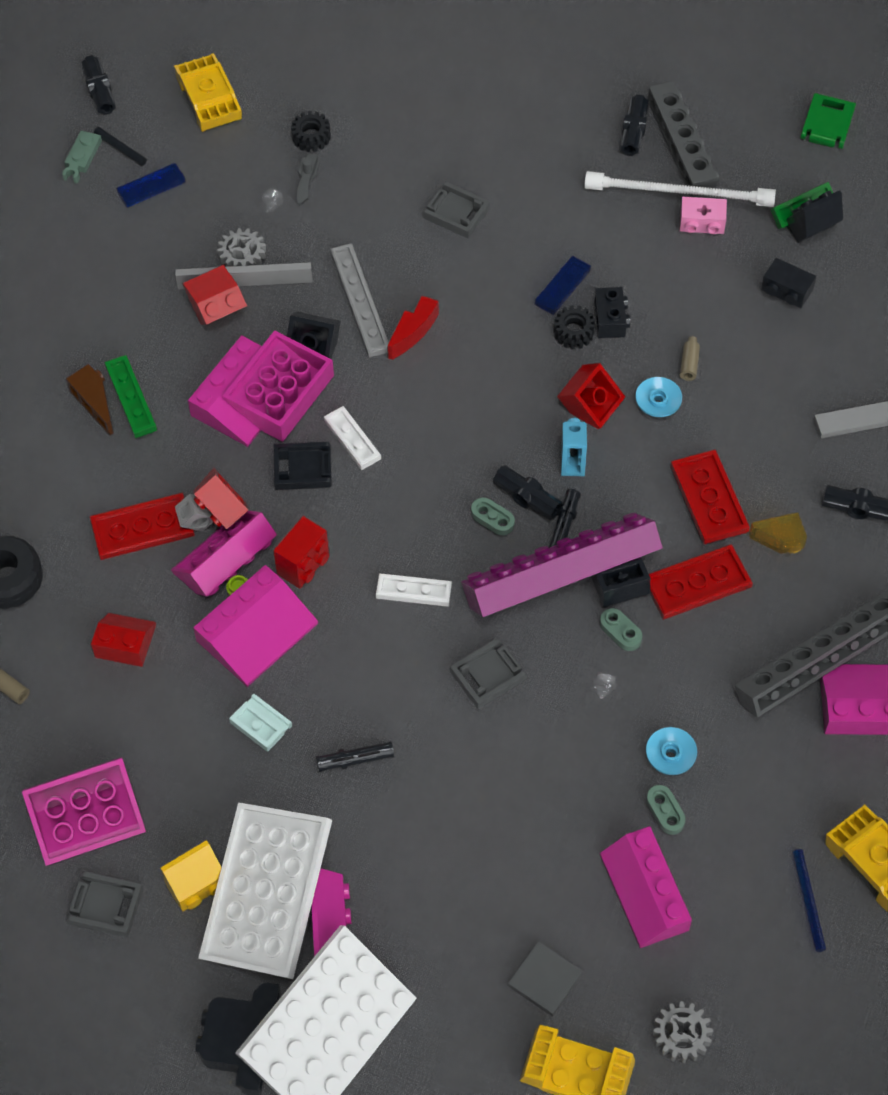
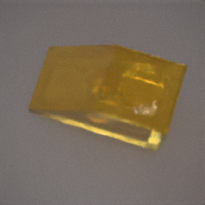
M798 512L752 522L749 533L750 539L780 554L799 552L801 549H804L807 535Z

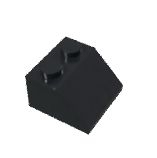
M295 312L290 315L287 337L332 359L337 345L341 321Z

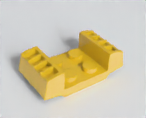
M214 53L184 62L183 64L174 65L178 84L181 90H185L195 110L196 121L201 132L242 119V110L234 90Z
M864 804L826 834V846L837 859L843 855L847 857L879 892L876 901L888 912V824Z
M539 1025L535 1029L519 1080L520 1082L554 1095H626L635 1064V1058L632 1053L614 1047L613 1053L565 1039L558 1036L559 1029Z

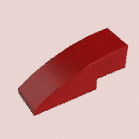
M421 296L414 313L404 311L388 344L389 359L393 360L402 355L425 336L439 315V301Z

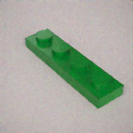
M127 355L104 362L134 437L138 438L156 432V424Z

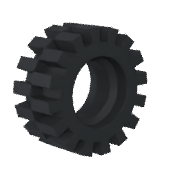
M308 111V115H305L303 112L301 117L297 115L295 120L292 121V140L296 147H300V150L303 151L306 148V152H310L311 149L317 152L318 147L322 150L324 145L327 146L331 139L330 123L328 118L325 119V115L321 114L319 116V112L315 111V114H312V111ZM308 129L318 130L315 134L304 133Z
M570 305L569 310L564 307L562 312L560 310L557 312V316L554 319V337L558 339L559 344L564 342L563 347L567 348L568 345H571V349H575V346L578 345L580 349L583 348V343L587 346L589 341L593 340L595 318H593L592 313L588 314L587 308L582 311L581 306H577V309H574V305ZM576 323L581 325L583 329L571 331L566 328V325Z

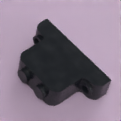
M261 984L257 990H254L252 1001L224 997L214 998L209 1003L208 1010L204 1009L202 1013L201 1026H204L203 1035H198L195 1051L200 1053L202 1062L207 1068L236 1072V1086H240L245 1095H261L264 1081L235 1053L280 999L281 990L279 984Z

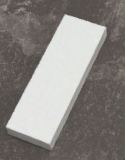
M344 406L324 416V422L361 470L381 460V454Z
M379 573L376 599L449 607L452 581Z

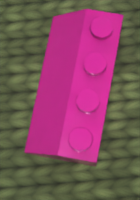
M247 511L228 529L222 525L173 567L171 571L196 594L211 596L219 590L220 584L225 580H230V578L237 574L236 570L242 565L250 563L259 550L270 546L271 540L277 534L262 512Z
M650 826L624 835L600 853V857L640 948L689 931L692 922L691 916Z
M320 868L311 905L314 956L340 925L347 927V924H352L351 909L345 908V899H350L349 883H344L343 874Z

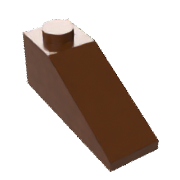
M87 364L66 378L69 392L111 436L114 432L103 384L105 378L98 369L94 370Z

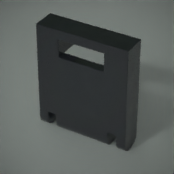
M329 442L274 444L275 490L330 488L332 486L331 444ZM280 460H289V474L288 471H280Z

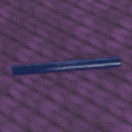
M797 849L793 851V856L816 952H823L826 950V945L802 849Z

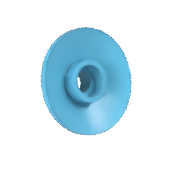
M652 377L643 381L638 386L635 398L638 407L644 413L653 417H666L675 413L681 406L682 392L679 386L672 380L663 377Z
M666 727L651 735L646 746V756L649 763L657 771L667 775H678L688 771L694 765L697 758V746L694 739L686 731L675 727ZM672 752L675 754V757H668L666 754Z

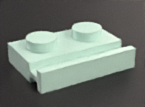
M255 694L229 718L230 724L267 752L285 735L284 733L287 729L292 727L290 720Z

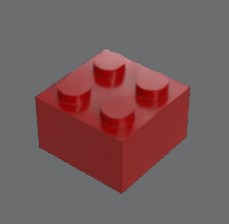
M303 516L273 550L277 575L299 589L305 583H309L313 579L320 565L323 566L329 559L327 530Z

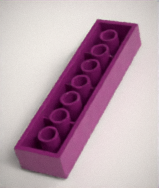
M630 513L623 516V520L616 523L615 521L603 523L601 528L595 531L592 529L579 533V537L574 539L564 538L557 541V545L550 548L548 546L537 548L534 550L535 553L529 556H516L512 559L513 562L508 564H495L487 572L471 573L467 576L468 579L461 581L469 608L480 616L485 617L660 550L663 547L655 521L637 513Z

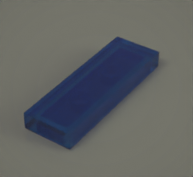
M173 163L118 187L117 193L128 208L183 184L186 180L177 164Z
M572 255L535 299V305L554 315L591 271V265Z

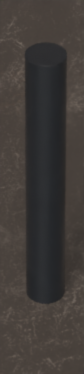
M95 128L94 134L101 135V139L141 166L146 164L147 159L102 128Z

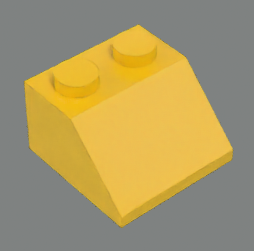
M206 840L162 866L161 871L168 890L183 912L187 909L196 908L203 899L210 895H215L222 867Z

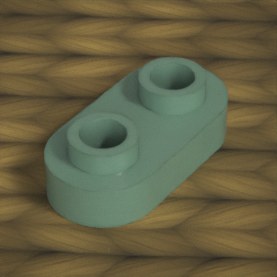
M478 498L472 503L471 515L475 521L498 535H508L513 531L515 518L511 512L488 498ZM481 511L487 512L486 514H480ZM504 523L506 526H499V524Z
M614 608L607 609L602 613L600 627L619 647L626 651H634L640 647L642 632L620 610ZM614 617V618H616L617 620H616V621H610L609 618ZM626 634H633L634 637L629 638Z
M653 786L648 791L646 802L663 832L670 835L680 833L684 828L686 819L677 800L666 786ZM660 798L664 802L662 804H658L655 802V799ZM674 820L676 824L669 825L667 821Z

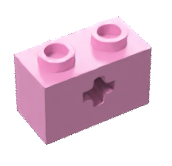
M682 197L680 232L724 234L727 199Z

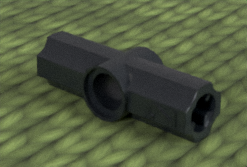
M93 55L86 56L81 63L84 75L86 76L85 79L90 97H93L98 113L104 115L111 114L116 107L111 94L108 76L103 71L99 57H94Z
M636 94V96L631 97L628 113L625 114L620 151L627 156L639 153L641 139L645 134L649 100L644 95Z
M506 465L501 466L493 478V483L511 494L519 506L523 508L531 507L549 520L554 519L558 515V509L562 506L563 502L543 490L542 485L535 478H525Z
M827 485L822 506L846 511L849 516L861 520L872 517L888 521V499L873 496V493L865 488L847 490Z

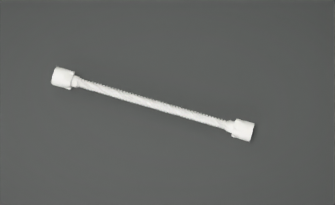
M587 171L585 177V189L603 191V187L617 186V188L628 187V189L659 190V192L670 191V193L676 192L679 194H701V196H721V198L729 197L730 199L732 197V199H749L751 202H756V206L774 207L776 189L758 188V191H750L749 193V191H729V189L720 188L709 189V187L698 188V186L692 187L689 185H667V183L658 182L656 184V182L650 183L647 181H625V179H611L608 176H604L605 173Z

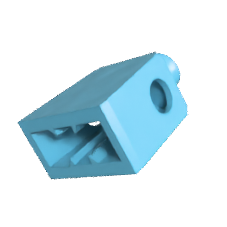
M570 418L567 422H563L561 476H585L587 423L581 422L578 418ZM571 448L578 450L577 456H570Z

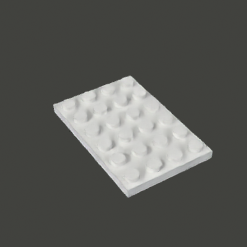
M238 802L198 959L288 979L294 978L332 824L331 819Z
M340 925L235 1054L278 1095H341L417 998L346 926Z

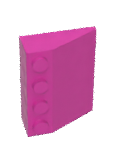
M274 330L223 394L222 398L263 432L283 442L334 377L333 360Z
M241 335L189 398L188 404L192 417L248 447L260 433L261 429L222 398L223 394L262 347Z
M264 565L193 628L196 641L248 687L318 624V620L288 585L269 567Z
M842 664L820 678L825 734L888 735V665Z
M122 757L22 790L46 866L146 832Z

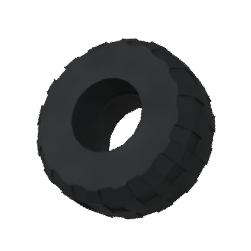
M0 536V569L5 567L16 568L9 576L0 577V608L9 609L22 605L34 596L41 586L43 571L39 556L32 545L24 539L15 536Z

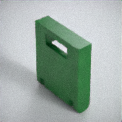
M814 93L801 139L805 140L809 131L811 132L809 142L834 148L836 139H841L839 141V149H843L856 103Z

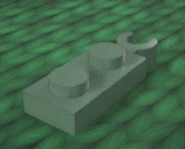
M80 131L64 162L66 167L62 172L64 181L70 175H73L74 183L79 182V173L87 172L102 142L101 135Z

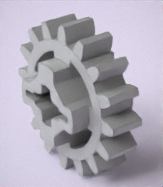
M238 228L237 233L230 230V236L223 235V241L218 242V257H220L221 264H226V267L262 265L261 259L266 258L265 252L267 251L263 237H258L257 231L251 234L249 228L245 232Z
M680 1001L679 1008H675L671 1003L668 1007L669 1012L662 1009L659 1014L661 1018L655 1019L654 1025L659 1027L653 1029V1036L659 1037L656 1039L655 1045H663L661 1054L671 1053V1061H674L677 1056L681 1057L682 1063L686 1062L688 1056L693 1061H696L697 1052L704 1055L706 1053L705 1046H710L712 1040L709 1036H712L713 1029L707 1028L711 1020L710 1018H702L703 1009L695 1012L693 1003H691L689 1008H685L683 1001ZM665 1025L671 1033L668 1039L665 1035ZM697 1025L699 1026L701 1032L700 1039L698 1038L699 1035L695 1032V1028ZM685 1029L688 1031L687 1034H678V1030L683 1031Z

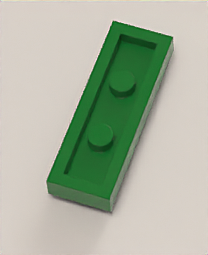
M825 182L770 208L778 229L789 225L786 219L793 215L791 211L800 207L804 202L811 199L814 200L829 190L833 193L829 182Z

